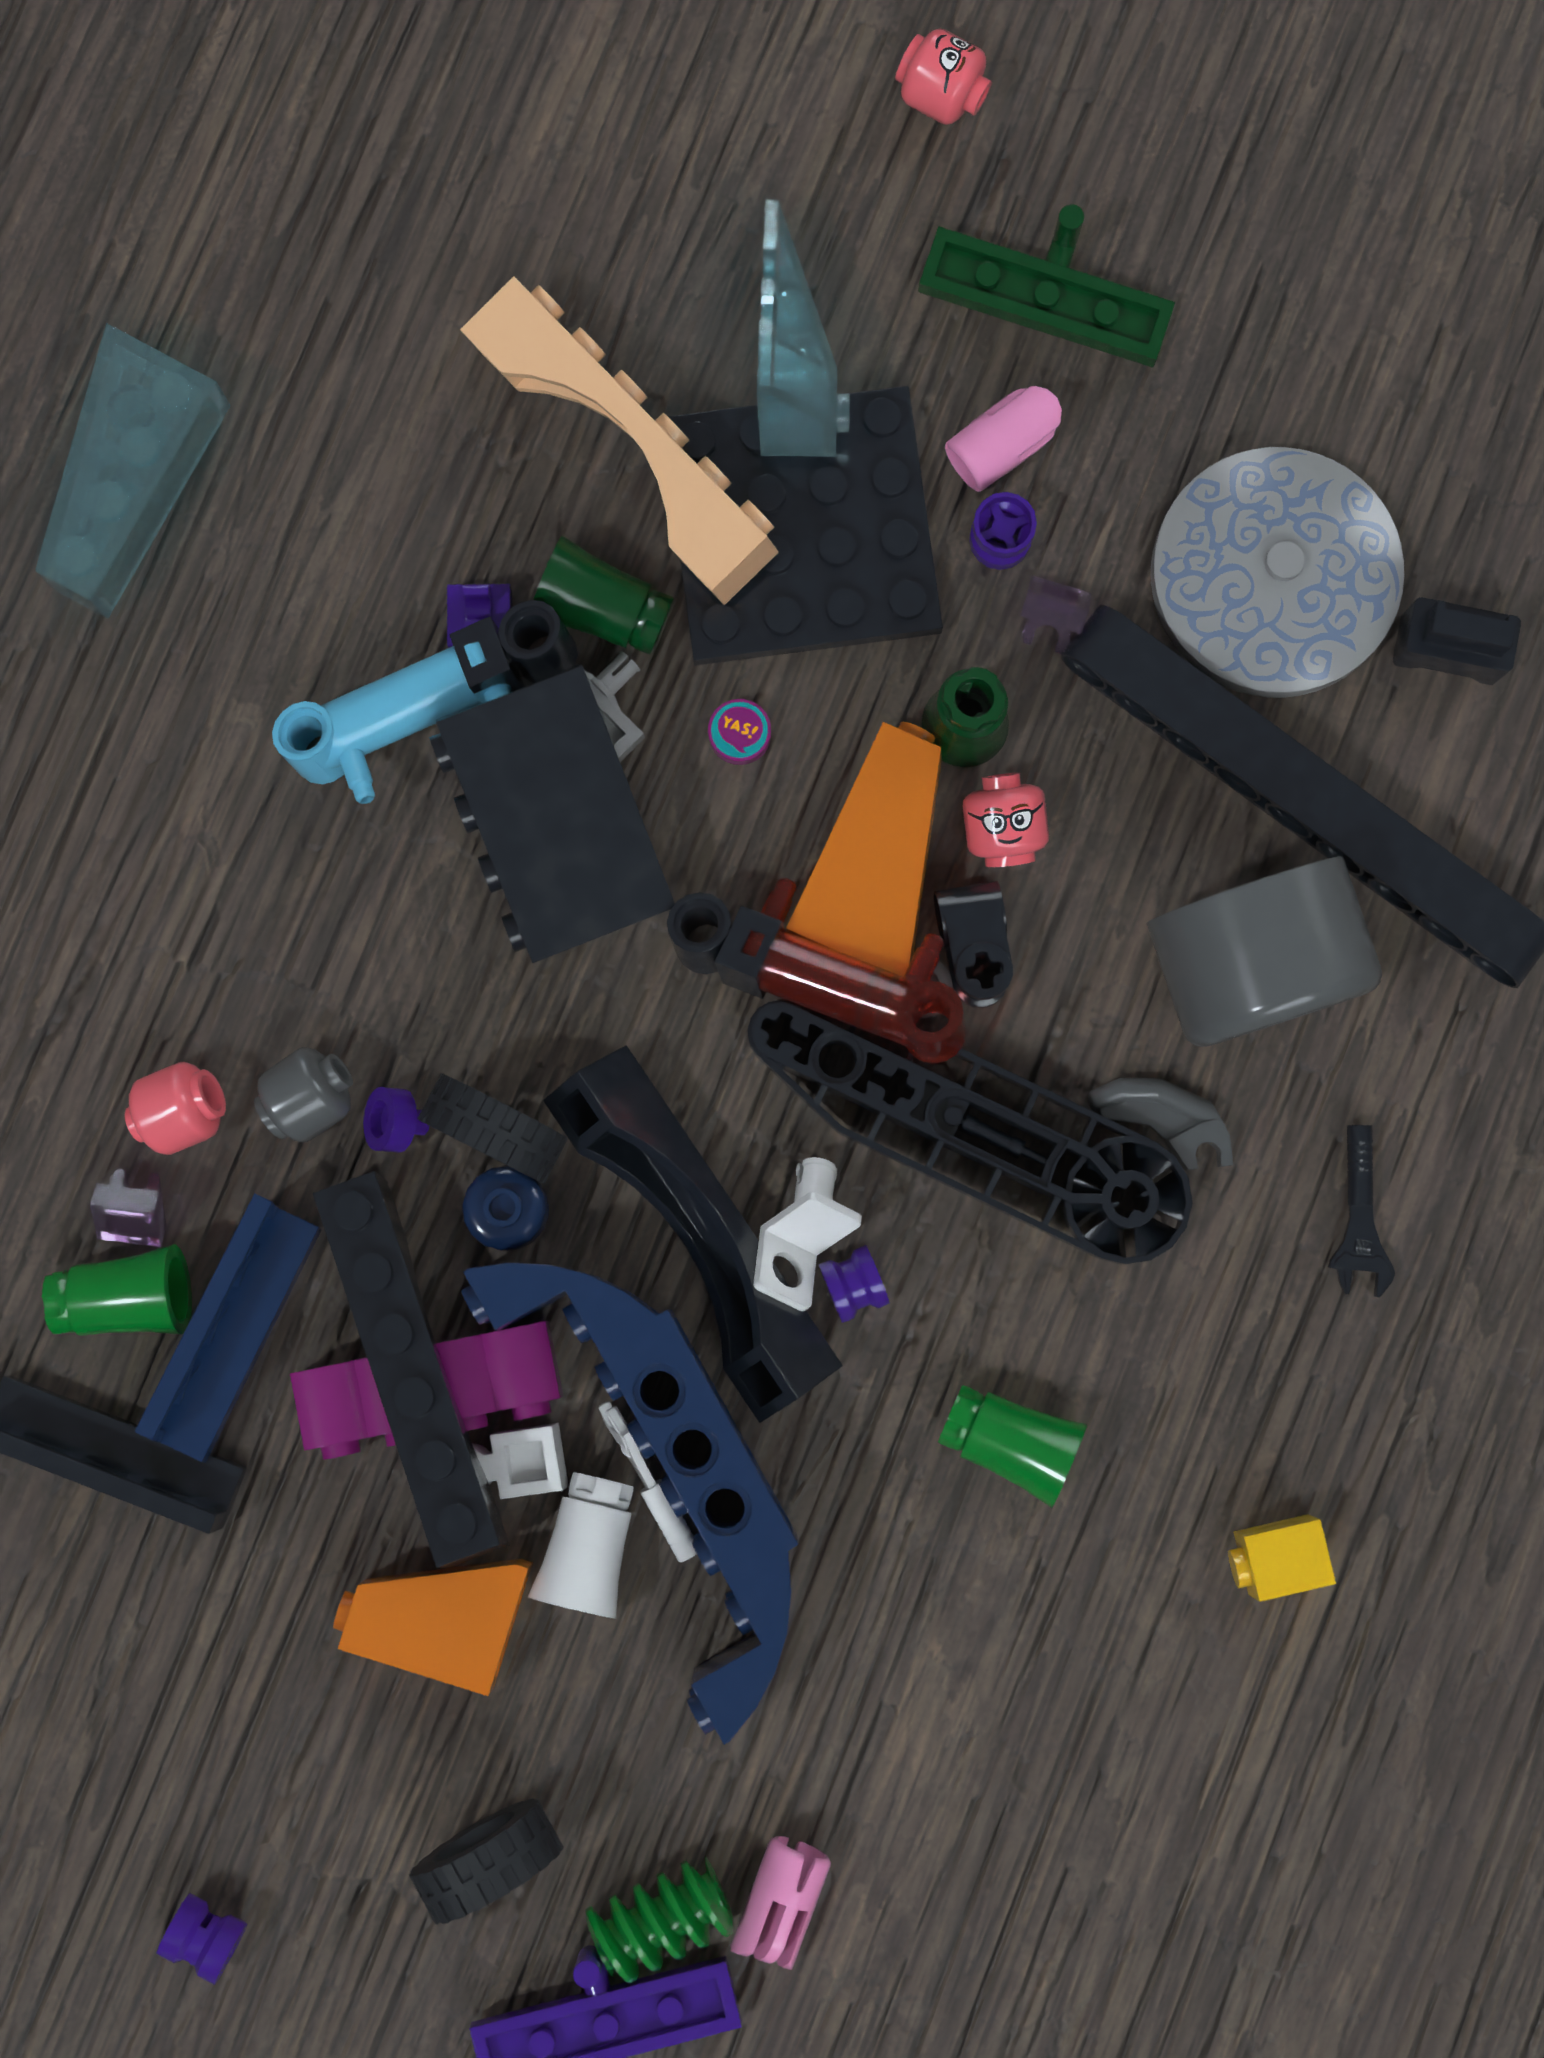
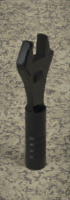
M1347 1125L1349 1219L1343 1241L1329 1260L1328 1267L1337 1269L1338 1281L1345 1294L1350 1293L1352 1270L1376 1272L1374 1297L1380 1298L1393 1281L1395 1270L1380 1243L1374 1224L1372 1125Z

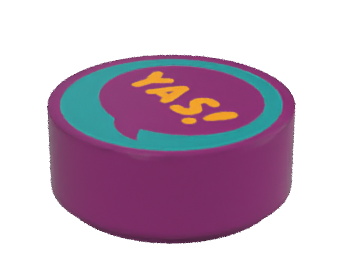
M733 699L721 704L713 712L708 725L711 748L720 759L730 764L746 765L758 760L766 752L771 740V724L766 712L758 704L746 699Z

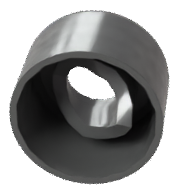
M1343 856L1303 865L1229 889L1170 911L1146 923L1183 1033L1189 1042L1199 1047L1222 1043L1366 995L1377 988L1382 978L1381 965Z

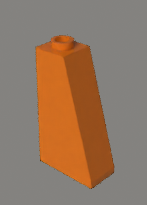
M883 722L786 930L790 939L867 974H881L883 981L887 977L889 982L893 979L899 981L902 989L905 990L911 974L942 754L941 747L933 744L935 736L927 730L908 722H901L898 728Z

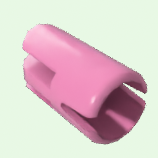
M1038 386L1018 389L1005 396L948 440L945 444L946 454L963 481L973 490L983 491L1041 449L1054 436L1056 428L1061 423L1062 408L1058 398L1048 389Z
M775 1836L768 1843L732 1940L731 1952L746 1957L753 1954L755 1959L769 1964L777 1961L779 1966L792 1970L831 1862L826 1854L811 1845L799 1841L795 1848L791 1849L787 1846L788 1837Z

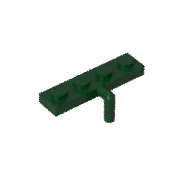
M1074 204L1066 205L1061 209L1045 260L938 226L918 287L919 293L1152 368L1156 363L1175 305L1173 301L1069 268L1084 221L1083 210Z

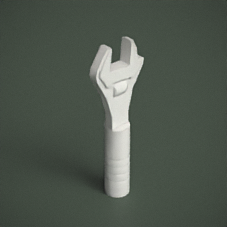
M610 1401L602 1403L598 1407L602 1418L616 1442L621 1446L622 1453L628 1457L645 1487L640 1491V1494L658 1523L659 1528L662 1530L663 1535L666 1537L677 1560L684 1562L697 1554L691 1543L694 1540V1535L691 1533L683 1516L678 1518L669 1505L659 1485V1482L662 1480H654L617 1406L612 1407Z

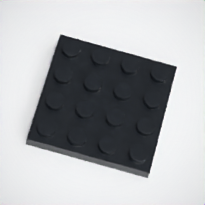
M909 385L668 416L689 439L682 449L696 463L704 456L708 457L729 479L732 484L724 492L735 504L740 507L749 500L771 522L774 528L767 536L779 552L725 605L680 560L694 666L942 633L943 626Z

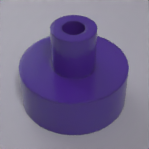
M378 1087L371 1093L364 1111L363 1127L366 1142L372 1150L401 1153L409 1147L414 1135H425L428 1132L429 1125L417 1120L422 1110L416 1108L414 1097L408 1090Z

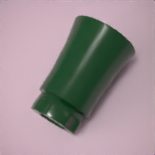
M561 536L548 561L533 600L543 601L553 607L566 627L600 637L625 649L630 644L633 648L651 655L674 598L665 593L651 590V583L617 569L591 555L564 536Z
M979 667L957 671L945 680L941 688L927 702L922 715V728L935 736L933 744L941 747L942 761L958 767H973L989 761L1001 750L1009 730L1006 690L994 673ZM964 704H971L977 707L979 712L974 717L963 714L958 708Z

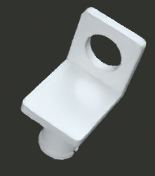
M817 1157L806 1158L802 1164H797L794 1203L760 1227L754 1275V1287L758 1291L799 1311H805L812 1304L817 1255L861 1226L862 1216L859 1213L833 1201L834 1182L837 1178L835 1164L829 1160ZM775 1256L784 1257L794 1266L798 1276L796 1287L785 1286L778 1280L772 1263Z

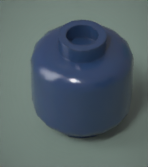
M509 1166L491 1168L478 1175L467 1188L462 1204L464 1222L471 1235L484 1246L501 1251L519 1250L533 1243L545 1229L549 1216L548 1196L540 1182Z

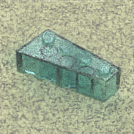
M106 323L35 569L55 591L103 617L109 618L231 406L216 381Z

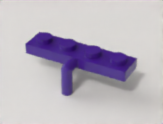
M588 1945L580 1950L573 1971L574 1981L578 1986L584 1988V1993L472 2021L469 2030L476 2058H626L742 2028V2018L726 1956L638 1978L632 1983L623 1982L610 1985L607 1969L598 1954L596 1946Z

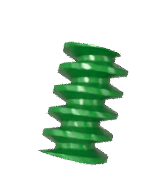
M706 1855V1872L701 1875L687 1860L680 1863L682 1884L675 1886L663 1872L657 1874L658 1895L653 1898L639 1883L634 1885V1907L630 1909L616 1895L609 1897L610 1919L604 1921L591 1906L585 1909L590 1934L604 1966L612 1977H614L615 1970L626 1982L632 1983L636 1981L639 1976L638 1958L649 1970L657 1971L661 1969L663 1965L662 1946L674 1959L680 1960L684 1958L687 1953L685 1935H688L700 1948L709 1946V1923L723 1936L727 1937L733 1934L734 1920L731 1907Z

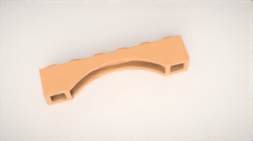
M513 276L460 330L517 391L549 394L580 403L610 419L636 441L658 481L667 515L669 547L720 602L725 605L779 553L767 536L774 526L751 501L747 500L740 507L735 504L724 492L732 484L729 479L708 457L704 456L696 463L682 449L689 439L665 413H662L654 420L640 406L648 397L623 370H620L612 377L598 363L606 354L581 327L571 335L557 321L565 312L540 285L530 293Z

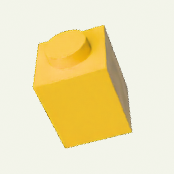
M1307 1514L1233 1532L1237 1548L1228 1550V1557L1234 1581L1238 1589L1247 1587L1248 1595L1259 1602L1336 1584L1321 1519Z

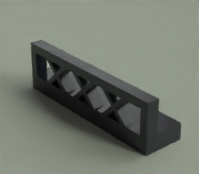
M11 1375L3 1376L0 1384L1 1454L207 1534L224 1528L248 1467L212 1453L206 1463L200 1462L169 1446L135 1433L134 1431L137 1427L135 1423Z

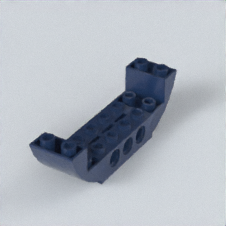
M503 1263L469 1268L463 1271L470 1285L462 1289L461 1292L470 1311L480 1325L484 1322L486 1324L491 1322L495 1330L508 1329L568 1295L572 1304L562 1309L564 1315L581 1343L591 1339L595 1343L604 1361L594 1366L611 1399L615 1401L622 1396L625 1397L636 1417L627 1424V1428L643 1457L648 1459L656 1454L666 1471L667 1476L661 1479L662 1481L659 1482V1485L675 1515L679 1518L689 1513L699 1533L693 1536L694 1540L691 1543L710 1577L721 1571L731 1590L725 1593L726 1599L724 1602L742 1635L752 1630L755 1633L694 1667L691 1681L692 1688L688 1690L691 1697L687 1698L688 1705L705 1735L716 1730L725 1745L731 1741L756 1710L776 1672L787 1635L791 1601L788 1551L799 1545L794 1527L672 1309L658 1313L631 1292L600 1277L554 1265ZM665 1371L677 1380L679 1397L674 1404L658 1406L648 1399L645 1392V1382L652 1372ZM690 1429L699 1430L710 1439L712 1445L711 1455L706 1460L698 1463L684 1460L676 1448L677 1436ZM722 1488L732 1489L742 1497L745 1506L737 1517L721 1519L710 1511L707 1503L708 1497L716 1490Z

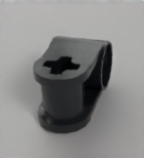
M998 881L934 891L937 926L942 945L945 947L955 995L964 1004L973 1008H987L996 1004L1004 996L1013 977V964L1007 939L1006 913ZM975 962H983L986 972L996 971L997 975L993 977L989 989H981L978 979L967 978L971 974Z

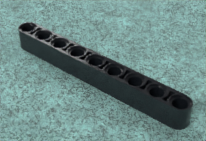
M1106 605L1097 606L1061 654V659L1065 665L1082 680L1329 859L1343 856L1348 873L1496 981L1511 988H1518L1544 953V921L1120 612Z

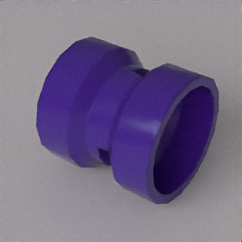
M1009 492L995 493L982 501L975 512L969 537L971 551L979 562L988 568L1003 570L1012 568L1023 561L1029 552L1037 525L1035 511L1029 502L1020 495ZM993 538L1004 543H998Z
M189 1893L166 1930L156 1954L172 1963L183 1960L189 1962L190 1965L195 1967L198 1977L215 1985L232 1958L248 1923L231 1914L220 1917L210 1913L206 1901Z

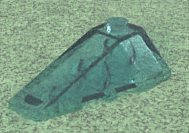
M766 200L757 377L761 456L836 457L837 432L849 433L850 394L837 393V366L779 200Z

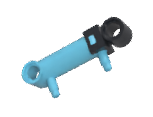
M535 600L518 603L508 610L502 618L499 628L489 616L449 634L453 643L452 647L322 705L307 701L292 704L283 710L275 721L272 731L273 744L280 755L309 782L326 784L334 782L345 775L348 787L353 791L356 801L361 804L370 803L375 797V792L372 786L373 779L364 755L432 726L441 717L453 715L525 687L520 672L524 678L535 683L556 675L559 671L575 666L578 656L576 642L553 607L543 601ZM548 636L544 644H542L538 648L529 650V647L532 645L534 641L541 637ZM321 736L316 746L306 750L312 740Z

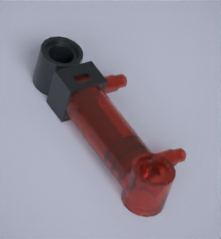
M788 878L778 880L774 890L769 893L761 912L741 906L734 922H732L729 910L722 900L712 894L702 892L686 895L678 900L669 911L667 928L676 954L682 964L695 973L711 974L718 972L722 983L761 999L764 998L767 992L903 1045L911 1055L924 1062L938 1063L947 1061L955 1056L964 1045L966 1025L961 998L953 988L945 983L930 981L939 962V953L944 944L943 939L936 934L929 933L925 935L921 946L916 948L905 975L901 976L786 932L783 923L792 906V897L797 889L795 882ZM711 925L718 928L715 935L705 942L697 943L688 940L692 931L699 926ZM927 1013H941L949 1019L946 1026L936 1032H925L916 1027L920 1017Z

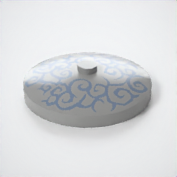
M1266 447L1240 452L1218 461L1197 475L1181 491L1167 512L1156 537L1151 561V588L1156 611L1165 632L1181 655L1190 664L1222 686L1237 692L1268 698H1285L1316 692L1335 684L1356 670L1376 650L1387 635L1398 612L1404 584V558L1399 535L1391 515L1372 488L1354 472L1330 458L1318 453L1288 447Z

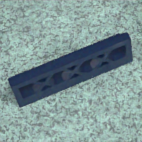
M254 1193L134 1431L135 1433L169 1446L200 1462H207L322 1231L318 1226L279 1209L272 1201Z

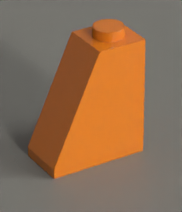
M514 1559L368 1578L357 1585L355 1593L345 1591L342 1596L333 1624V1629L343 1631L337 1649L489 1696L496 1684L533 1562L524 1559Z

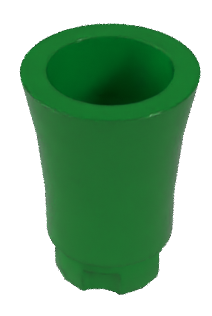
M176 1244L140 1255L105 1262L73 1265L69 1270L46 1275L42 1286L44 1318L52 1334L75 1332L79 1336L104 1333L155 1332L183 1335L191 1320L192 1290L190 1275L184 1254Z
M962 1385L938 1443L948 1448L962 1451L961 1458L990 1470L1021 1487L1050 1508H1053L1088 1424L1051 1416L1013 1403L991 1392H987L986 1397H984L980 1392Z

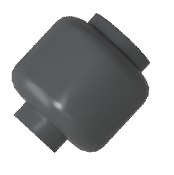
M301 1047L261 1075L258 1079V1096L254 1099V1105L261 1121L273 1135L279 1139L289 1137L294 1141L308 1142L338 1123L348 1114L351 1108L348 1088L353 1085V1079L346 1065L335 1054L324 1056L313 1048Z

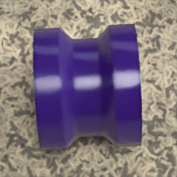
M866 1245L853 1250L851 1257L840 1263L828 1260L818 1264L842 1323L854 1319L857 1311L871 1305L875 1308H881L890 1304L879 1272Z

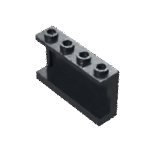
M581 664L436 720L440 733L429 737L442 772L446 773L454 769L456 771L464 794L454 797V802L467 833L478 829L480 831L488 853L477 858L491 893L501 889L504 891L512 913L501 916L515 952L526 948L532 963H535L672 909L675 904Z

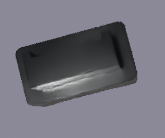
M1419 597L1401 615L1393 663L1398 667L1424 668L1469 677L1482 684L1494 685L1513 668L1521 620L1518 616Z

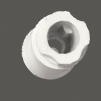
M573 1472L568 1492L570 1498L562 1497L549 1546L528 1598L616 1619L619 1575L625 1539L632 1513L625 1511L628 1509L632 1498L633 1486Z

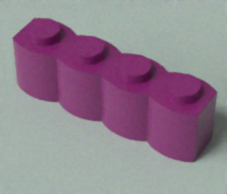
M549 1321L436 1343L448 1382L467 1431L488 1426L486 1413L511 1408L514 1421L552 1413L550 1400L564 1397ZM367 1358L290 1373L304 1451L321 1448L323 1460L361 1452L360 1439L379 1435L385 1436L386 1447L396 1445Z

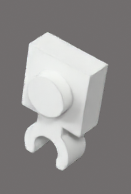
M559 1423L495 1432L490 1435L491 1452L479 1444H472L489 1485L492 1481H497L500 1499L562 1491L569 1487Z

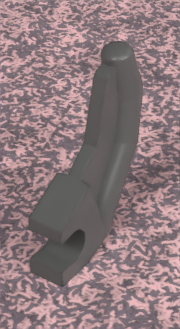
M1119 1077L1090 1091L1088 1094L1090 1108L1093 1111H1099L1101 1116L1114 1121L1149 1125L1165 1140V1143L1185 1171L1198 1169L1196 1150L1202 1143L1209 1144L1216 1150L1217 1167L1234 1165L1230 1134L1211 1101L1162 1078Z

